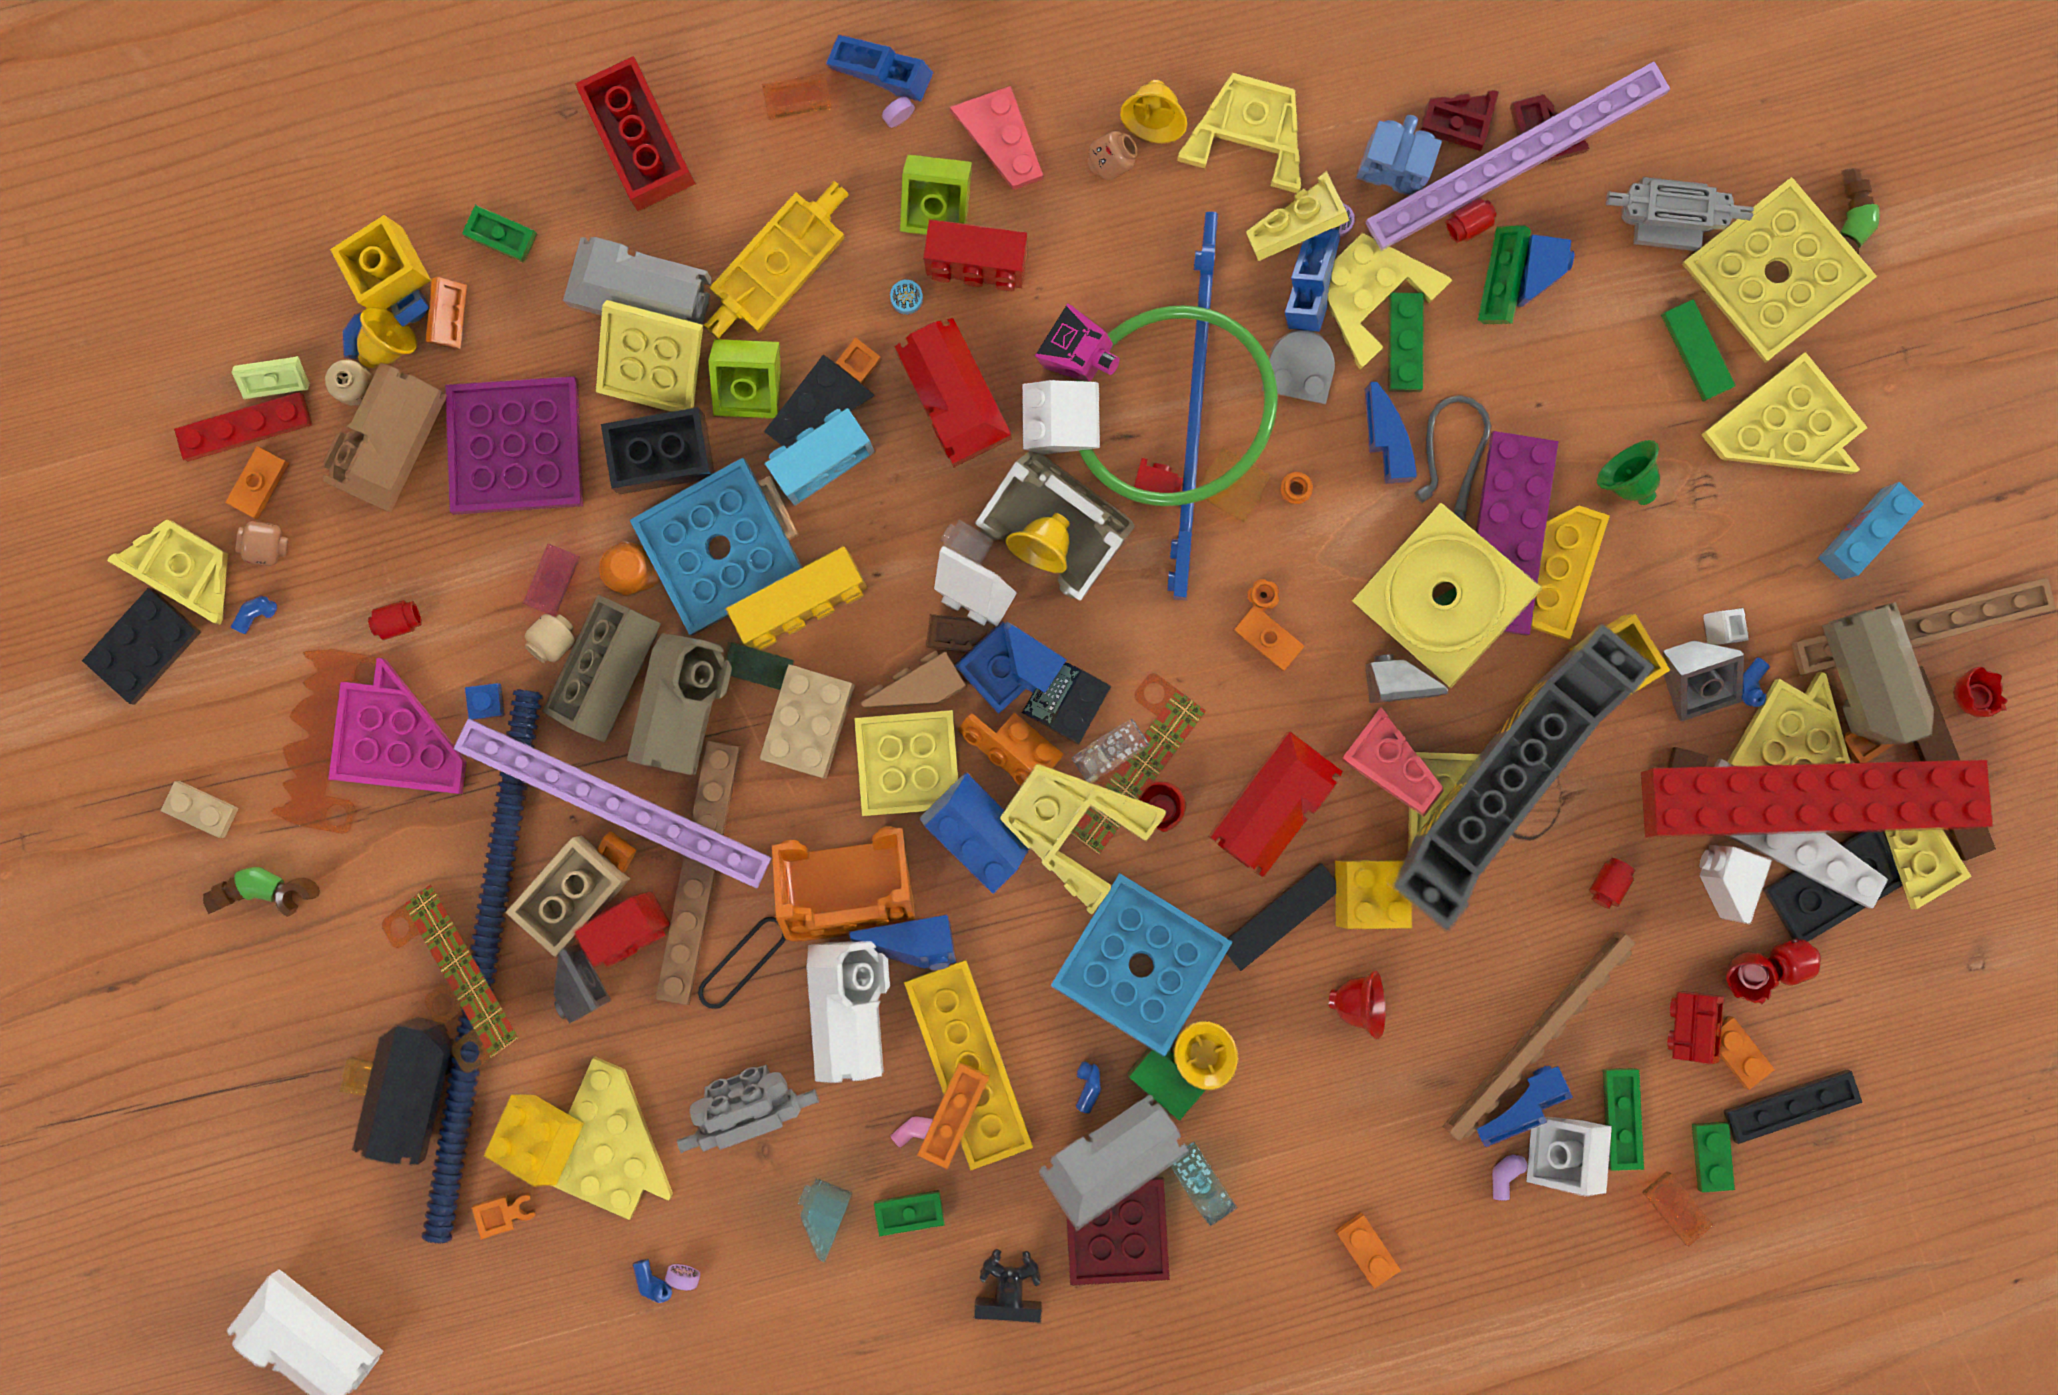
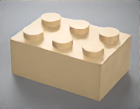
M788 664L760 759L820 778H827L855 685Z
M582 835L573 837L507 910L506 914L554 957H557L559 951L571 947L577 940L573 931L595 919L626 885L630 878L618 870L604 855H601Z

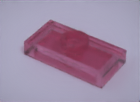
M547 544L523 604L556 617L580 556Z

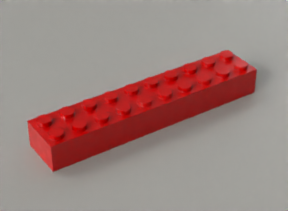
M1987 760L1653 768L1641 772L1645 838L1962 830L1993 827Z

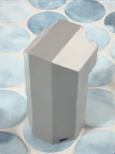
M586 237L580 238L563 299L569 307L602 315V305L606 300L703 325L710 301V293L704 292L705 284L711 286V276L708 271L652 257L636 251L635 257L627 253L629 247L605 239L590 237L588 241Z
M1150 1094L1097 1131L1089 1134L1088 1143L1083 1137L1056 1154L1050 1160L1053 1164L1050 1170H1047L1045 1165L1039 1169L1041 1178L1076 1231L1187 1155L1188 1148L1184 1144L1179 1147L1176 1142L1181 1137L1179 1131L1158 1103L1152 1107L1154 1098Z

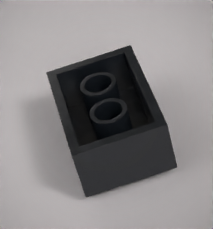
M699 407L601 424L611 489L619 495L701 481L715 473L705 414Z

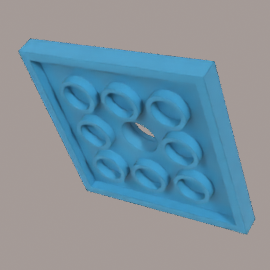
M745 458L735 461L630 519L689 635H695L728 617L727 607L803 568ZM717 536H725L730 542V552L721 560L712 557L709 551L711 540Z
M1119 873L1109 893L1101 902L1052 982L1051 987L1165 1057L1233 942ZM1140 953L1148 955L1153 961L1151 974L1143 978L1133 975L1129 969L1130 959Z

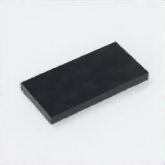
M1858 832L1839 843L1888 879L1878 900L1903 886L1884 832ZM1795 870L1763 888L1764 893L1792 939L1800 938L1810 941L1866 908Z

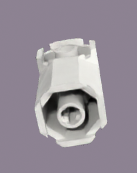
M824 942L808 945L807 977L815 1080L818 1082H842V1079L852 1078V1081L882 1076L884 1072L879 1003L881 1001H878L881 993H886L890 987L888 959L882 953H877L873 949L876 946L872 942Z
M277 1270L265 1280L227 1330L229 1336L234 1333L236 1335L232 1343L237 1351L257 1366L265 1367L268 1362L276 1364L272 1370L281 1372L309 1395H346L351 1393L363 1382L384 1352L281 1270Z

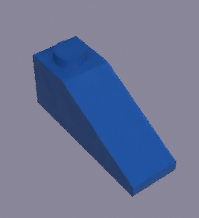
M948 915L850 932L852 942H872L876 946L873 949L877 953H882L886 958L921 968H930L931 970L945 969L949 964L956 963Z

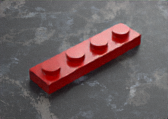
M298 392L175 428L174 431L182 460L189 462L312 426L305 397L302 393Z

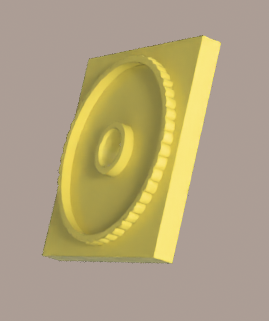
M1792 177L1753 207L1754 211L1751 212L1753 217L1750 221L1737 219L1682 264L1765 363L1877 277ZM1773 261L1783 262L1789 269V276L1783 283H1773L1767 279L1765 267Z
M1440 503L1352 602L1446 685L1452 688L1538 595L1542 588L1445 505ZM1443 582L1452 583L1457 590L1456 599L1446 606L1439 605L1433 600L1435 587Z

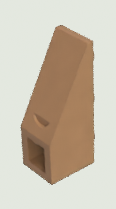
M934 651L920 660L923 665L911 671L908 667L894 675L892 678L895 682L886 688H883L880 684L864 694L867 699L862 701L861 704L864 708L939 704L966 688V685L947 653L944 652L939 655L938 651Z

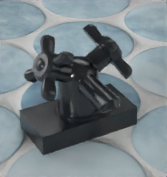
M995 1249L992 1256H989L984 1261L979 1279L985 1283L989 1274L997 1278L996 1298L976 1297L974 1319L1041 1323V1301L1022 1300V1284L1024 1279L1031 1276L1035 1287L1041 1283L1037 1263L1031 1259L1030 1253L1025 1251L1022 1253L1024 1265L1018 1268L1012 1266L1004 1267L998 1263L1001 1258V1251Z

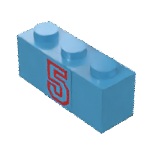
M1901 482L1883 487L1843 529L1818 559L1841 580L1858 576L1924 503Z

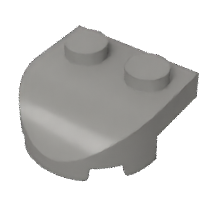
M1293 330L1277 340L1270 350L1269 360L1276 379L1277 394L1326 404L1335 369L1332 350L1324 338L1316 332Z

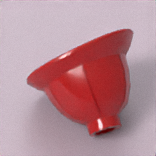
M1377 970L1371 972L1367 977H1358L1345 982L1339 990L1331 989L1329 995L1330 1009H1336L1343 1021L1354 1027L1366 1029L1375 1039H1380L1383 1035L1386 1018L1384 989L1380 973Z

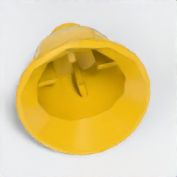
M1152 80L1140 87L1121 106L1120 117L1123 125L1129 132L1143 140L1154 143H1169L1176 141L1186 132L1187 117L1185 112L1179 105L1176 95L1160 80Z
M380 308L363 310L360 315L362 327L357 337L358 359L361 364L368 368H374L376 365L379 366L380 363H392L401 355L410 354L415 351L417 347L416 336L408 324L402 327L394 317V314L388 310Z
M1054 513L1052 517L1038 518L1029 523L1023 531L1008 535L1006 545L1016 557L1029 565L1053 573L1065 572L1067 569L1065 557L1070 545L1067 528L1070 526V523L1059 513Z
M1197 1022L1185 1028L1179 1035L1174 1050L1175 1061L1178 1070L1187 1082L1205 1090L1217 1089L1229 1082L1237 1068L1238 1054L1234 1040L1223 1027L1212 1022Z

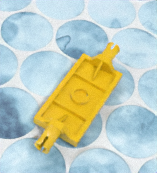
M836 181L831 183L816 202H808L795 192L709 287L722 300L721 303L723 305L703 326L710 333H713L717 339L721 338V335L737 318H742L760 333L845 239L844 234L830 221V215L849 196L842 186L841 188L838 187L839 184Z

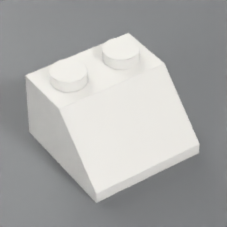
M1049 380L1022 384L1023 449L1045 455L1100 448L1099 383Z
M942 546L939 552L934 587L937 592L944 596L941 602L956 611L960 607L965 608L969 611L967 616L983 626L987 621L998 626L1017 592L997 574Z
M1710 845L1709 849L1704 851L1700 859V868H1702L1700 878L1720 918L1746 924L1751 923L1772 860L1728 846Z
M1545 1117L1547 1123L1531 1129L1526 1182L1583 1196L1606 1193L1612 1126L1583 1120Z

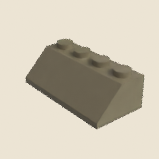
M597 595L542 712L572 730L605 742L608 734L615 726V720L622 705L628 699L629 690L636 675L643 667L644 658L650 646L656 640L657 631L661 623L601 595Z

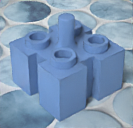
M1407 115L1403 125L1396 121L1387 120L1383 122L1379 120L1367 143L1356 178L1379 186L1385 184L1393 187L1394 191L1411 196L1423 189V186L1430 179L1442 141L1435 139L1433 134L1426 131H1416L1415 135H1413L1418 122L1416 116Z

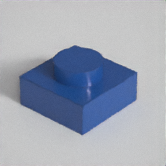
M417 289L391 305L394 317L403 327L409 322L415 323L422 319L429 306L425 296Z
M494 683L465 687L469 719L478 720L505 716L501 684Z

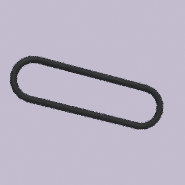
M775 917L762 919L703 980L699 986L698 996L704 1006L718 1009L726 1005L783 945L786 938L782 933L780 941L723 1001L718 1004H710L705 1000L703 990L706 984L762 925L767 922L778 924Z

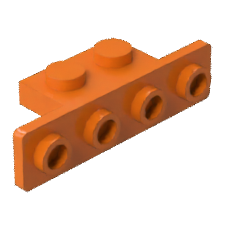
M972 713L965 718L958 728V731L968 743L977 746L988 756L993 764L1003 768L1020 786H1022L1036 764L1052 769L1064 755L1016 713L1012 714L997 733Z

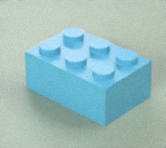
M848 408L844 411L840 409L833 411L824 418L825 423L815 430L812 427L806 429L796 437L798 442L789 448L782 446L769 455L770 460L765 465L794 506L875 453L869 438Z

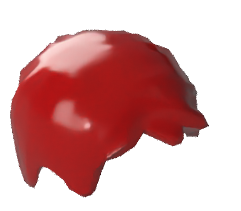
M1976 667L1969 670L1956 681L1953 698L1966 714L1979 718L1991 717L2000 711H2007L2005 704L2008 700L2001 695L2003 692L2001 674L1987 671L1984 667Z
M1169 782L1149 784L1138 798L1139 801L1166 811L1164 818L1156 827V829L1162 832H1168L1175 828L1184 817L1187 803L1181 790Z
M1741 953L1734 957L1727 967L1725 981L1736 998H1743L1753 1003L1763 1004L1766 999L1771 998L1772 989H1775L1779 984L1775 965L1761 953Z

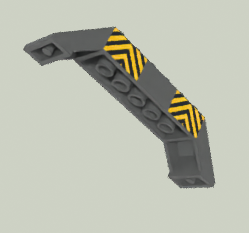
M1598 625L1533 686L1420 829L1412 842L1393 884V888L1444 930L1449 931L1469 905L1467 902L1481 873L1597 725L1630 694L1635 693L1655 666L1605 625Z

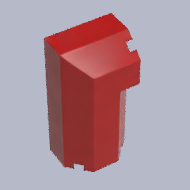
M954 318L947 319V326H944L941 320L935 321L909 334L906 337L908 344L902 348L900 342L894 347L927 416H930L933 422L931 425L947 458H950L951 465L955 468L1012 440V434Z
M1286 732L1208 837L1212 841H1217L1220 838L1218 846L1247 868L1250 866L1253 870L1256 869L1255 873L1264 878L1303 824L1308 820L1303 815L1308 810L1314 814L1337 784V781L1332 777H1340L1343 771L1292 732Z

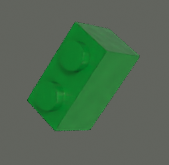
M1148 1048L1127 1074L1129 1078L1180 1121L1205 1092V1089L1195 1087L1186 1081L1174 1062L1175 1054L1170 1049L1165 1057Z

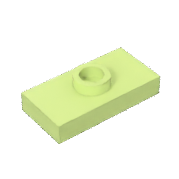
M298 356L233 366L232 375L243 399L308 390L310 384Z

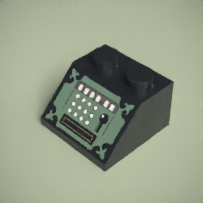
M1065 662L1045 693L1036 688L1022 714L1079 745L1109 692L1111 685Z

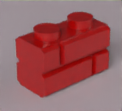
M1681 991L1677 992L1676 998L1673 997L1671 999L1670 1016L1675 1017L1674 1031H1669L1667 1046L1668 1050H1673V1059L1705 1064L1719 1063L1724 996Z

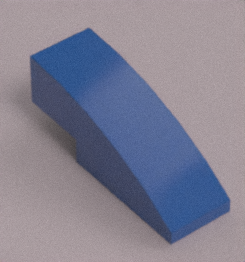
M1370 382L1365 388L1370 453L1383 452L1385 484L1411 482L1417 477L1408 433L1388 395L1378 382Z

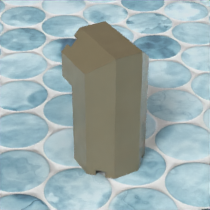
M1896 602L1875 607L1876 610L1857 612L1822 625L1848 698L1842 708L1851 733L1859 737L1862 736L1875 745L1905 744L1931 735L1934 708Z
M664 633L660 635L651 653L627 761L696 775L710 710L713 705L712 702L715 698L720 699L727 693L732 671L729 661L724 660L721 652L724 653L721 645L700 639Z

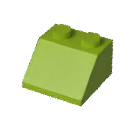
M907 155L902 174L900 232L927 235L929 219L966 224L972 162Z
M714 339L708 360L713 416L775 418L779 412L781 362L779 342Z

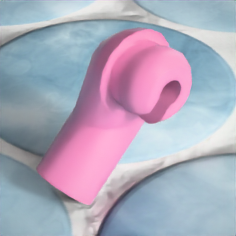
M918 1116L911 1117L890 1136L900 1148L913 1137L924 1139L933 1119Z

